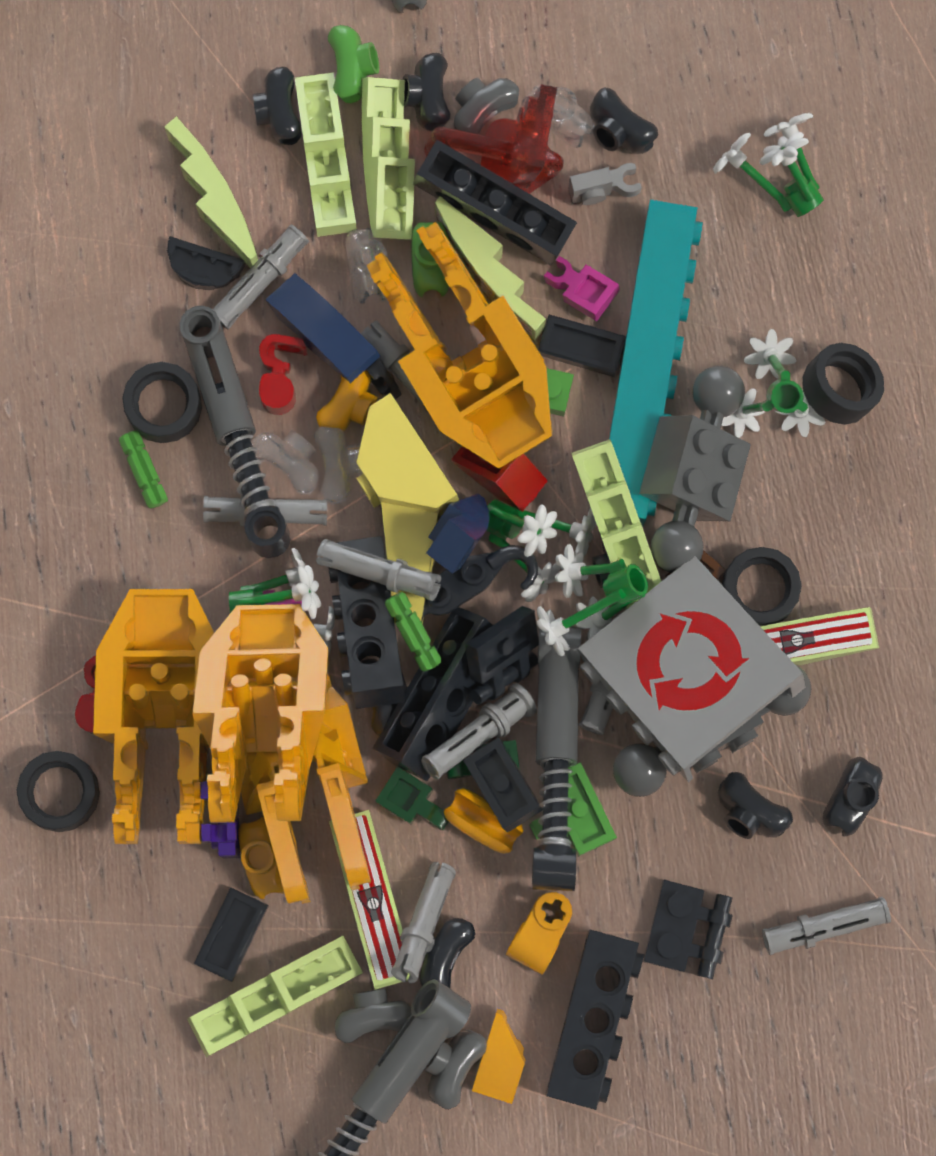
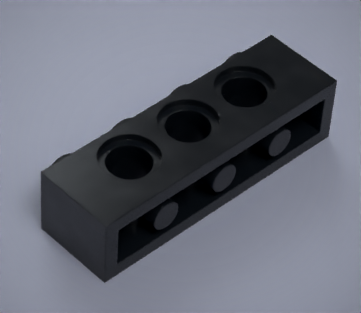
M436 140L413 182V185L437 199L442 197L464 215L549 265H552L577 224L575 220L439 140Z
M382 536L335 542L386 559ZM328 567L330 582L339 584L340 595L332 596L335 620L343 619L345 632L337 633L340 658L348 657L349 670H342L345 696L353 695L356 709L406 702L394 617H391L385 606V601L391 597L390 591L387 590L386 585ZM357 582L369 584L364 589L351 588ZM369 618L374 620L371 625L366 627L356 625L361 619ZM372 655L380 658L376 663L370 665L360 662L366 656Z
M460 607L451 612L432 645L435 646L440 655L441 663L428 671H422L419 667L404 693L406 702L398 703L372 748L374 751L396 767L398 766L426 782L429 780L430 775L422 764V757L431 753L456 733L473 703L470 691L478 686V682L470 679L465 644L493 626L492 623L485 617Z
M591 929L588 931L545 1096L594 1110L597 1109L598 1102H607L612 1078L605 1077L609 1060L617 1061L623 1039L622 1036L616 1035L620 1018L628 1019L633 1001V995L627 994L630 977L638 979L644 954L637 952L638 942ZM602 967H610L618 975V985L610 992L601 990L595 982V975ZM592 1008L603 1010L608 1018L606 1028L600 1033L589 1031L584 1023L586 1013ZM583 1049L592 1051L597 1058L596 1069L588 1075L578 1073L573 1064L575 1055Z

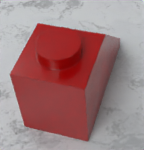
M464 446L451 459L456 466L496 498L521 512L537 497L539 491L548 482L525 454L500 469Z

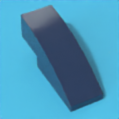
M296 273L265 299L277 318L303 339L307 348L348 382L354 381L380 357L378 351L326 299Z
M475 494L449 504L428 536L434 542L426 554L452 574L462 567L488 528L489 511L485 498L480 494Z

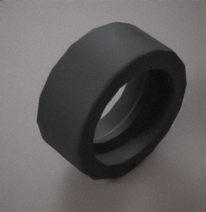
M841 342L827 346L807 365L802 376L803 392L808 404L818 415L830 422L846 425L858 422L880 402L884 393V376L878 363L868 352L856 345ZM825 367H838L848 372L858 384L861 391V400L858 402L851 401L838 395L829 385Z
M167 362L147 364L135 371L127 381L122 396L124 413L134 430L138 431L145 439L158 443L175 442L190 434L199 422L202 411L200 391L190 373L176 364ZM154 381H173L185 393L187 402L185 411L179 420L170 425L159 426L151 424L140 413L138 403L140 394L147 385Z
M767 547L747 549L736 556L726 569L721 584L759 626L776 624L786 619L798 603L802 588L799 571L792 560L779 550ZM751 565H769L776 569L784 579V597L779 605L771 610H752L744 605L738 596V577L743 570Z
M62 751L42 753L31 760L21 772L16 789L18 804L26 818L37 826L54 832L74 830L87 822L96 810L100 796L98 778L91 767L74 754ZM56 767L67 768L76 773L82 782L83 788L82 799L79 805L69 814L62 816L48 815L43 812L35 802L34 797L35 784L41 774Z

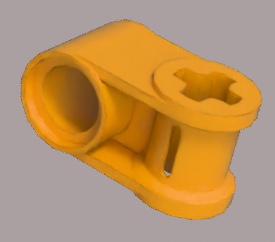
M557 892L541 895L535 901L525 922H522L505 955L543 975L560 944V938L571 920L572 905L568 898ZM557 899L561 902L559 910L564 913L561 920L553 918L548 923L544 920L546 912L541 909L544 902L552 904Z

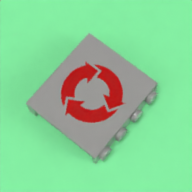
M696 556L680 566L646 593L645 597L636 601L578 648L584 662L580 669L594 685L599 682L604 685L609 691L605 697L620 715L627 712L635 721L631 726L638 737L646 745L653 741L662 752L658 755V758L673 776L680 772L687 782L693 779L690 771L691 766L785 690L793 698L806 688L801 670Z

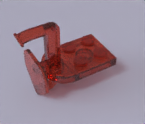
M541 84L533 96L527 97L525 106L520 107L517 120L508 118L498 119L490 124L485 136L446 127L435 128L424 147L426 157L436 140H439L456 151L480 155L481 166L531 194L556 177L564 166L563 157L548 147L557 87Z

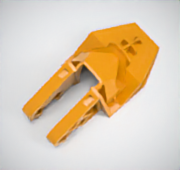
M434 222L426 228L422 226L416 231L424 246L440 267L447 284L465 310L467 321L477 328L486 339L478 344V347L452 360L446 351L448 349L447 346L440 341L388 258L381 252L375 256L374 261L366 266L372 280L387 298L393 310L392 313L415 349L398 360V363L439 431L500 469L553 436L547 366L505 297L501 296L488 304L438 223Z
M129 589L96 650L93 734L114 744L113 780L115 782L116 805L114 814H112L115 844H138L145 753L148 750L146 728H177L176 733L180 742L179 769L177 774L180 788L179 813H176L177 842L179 844L202 843L201 824H203L205 800L201 799L200 782L206 781L207 753L210 747L193 718V705L200 650L212 637L214 631L193 589Z
M300 604L237 605L200 650L193 718L211 748L212 775L207 776L208 812L211 823L234 822L244 774L248 769L246 753L278 752L279 773H275L274 803L277 821H301L309 769L325 714L326 693L331 686V681L327 674L328 647L306 613L302 610Z
M331 685L326 693L325 714L312 761L317 762L318 765L316 771L324 789L349 886L353 891L360 889L359 885L370 883L371 879L348 788L366 784L368 780L348 703ZM278 752L246 753L248 769L245 771L241 788L246 814L249 815L263 811L287 903L291 904L301 901L302 904L311 902L307 882L298 856V846L291 821H277L274 777L275 773H279Z

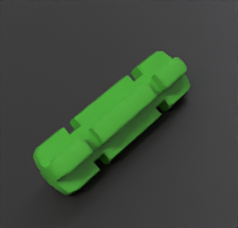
M136 430L125 433L119 438V442L125 455H128L126 459L139 488L144 490L142 495L146 505L152 509L165 504L168 501V497L162 484H158L160 479L147 450L143 449L145 444L140 433Z
M399 592L389 597L385 601V606L391 617H396L397 621H395V624L410 651L416 653L414 657L420 669L428 671L441 663V657L435 646H430L431 639L416 612L411 611L412 605L406 594Z

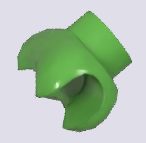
M345 25L334 26L328 34V42L334 50L337 64V74L333 89L345 103H354L362 99V78L379 73L378 54L372 42L362 44L360 35L351 27Z
M420 222L412 231L413 285L415 292L420 297H423L424 293L428 290H436L442 297L449 290L444 274L416 231L422 226L426 228L434 222ZM437 222L449 240V236L444 225L441 222Z

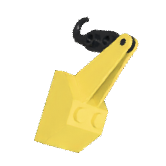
M390 393L369 407L356 462L362 475L356 479L372 506L375 508L381 504L387 559L392 561L401 559L407 561L408 566L432 573L434 559L426 554L434 541L428 538L449 504L459 501V498ZM508 545L499 548L495 552L469 556L462 567L453 574L447 569L440 573L441 581L438 584L441 585L433 601L401 590L399 592L406 594L412 605L411 611L416 612L423 624L426 615L443 616L449 614L485 591L501 568L512 560H520L526 565L527 576L520 587L522 590H527L538 576V563L533 554L529 557L524 555V547ZM391 591V596L397 594Z

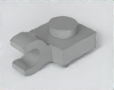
M627 163L615 170H610L607 167L570 176L568 191L572 204L582 202L583 205L597 204L604 201L606 196L611 195V191H616L624 197L637 196L641 193V184L627 185L623 181L625 176L635 174L636 165Z

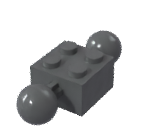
M726 366L709 367L697 376L693 384L692 394L696 406L701 411L700 418L694 415L660 417L639 494L675 511L672 521L660 526L651 540V553L654 561L660 568L670 573H673L684 563L693 559L694 556L699 561L702 558L704 544L701 534L695 528L696 521L731 522L751 444L721 429L723 418L735 413L742 405L745 397V386L742 378L736 371Z
M797 666L803 673L806 686L800 693L792 698L785 690L690 768L693 767L694 771L699 773L718 762V759L722 757L720 751L729 747L731 752L734 753L752 743L758 737L756 730L764 723L761 716L768 712L788 716L801 711L807 705L812 690L811 682L806 672ZM636 743L625 747L617 755L613 765V775L617 785L625 793L635 797H645L661 788L666 778L667 769L658 758V755L662 752L657 746L653 747L644 743Z

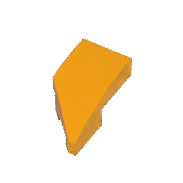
M497 1008L487 1039L486 1051L482 1056L472 1091L512 1104L526 1059L523 1056L524 1047L521 1041L516 1039L507 1022V1016L501 1009Z

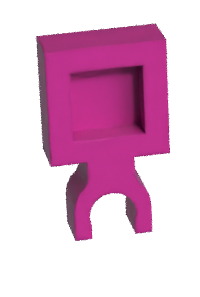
M558 256L556 259L557 267L564 270L565 273L562 276L556 277L547 271L544 275L545 283L556 289H566L563 293L564 302L597 322L619 293V284L587 264L578 273L572 269L570 262Z

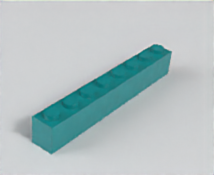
M651 199L647 210L609 435L642 527H644L647 516H655L657 502L639 493L659 419L662 416H671V414L664 413L666 398L674 399L678 375L670 374L672 361H680L684 342L683 336H677L679 321H687L690 298L683 297L685 283L693 284L697 260L689 259L691 246H699L703 222L696 221L698 207Z

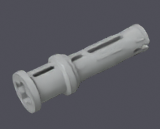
M517 683L512 684L508 688V693L494 704H485L481 708L477 719L454 734L431 753L423 756L421 761L425 770L431 777L438 780L444 773L471 755L494 736L498 738L505 737L509 734L512 725L524 716L531 717L537 712L533 698L521 685Z

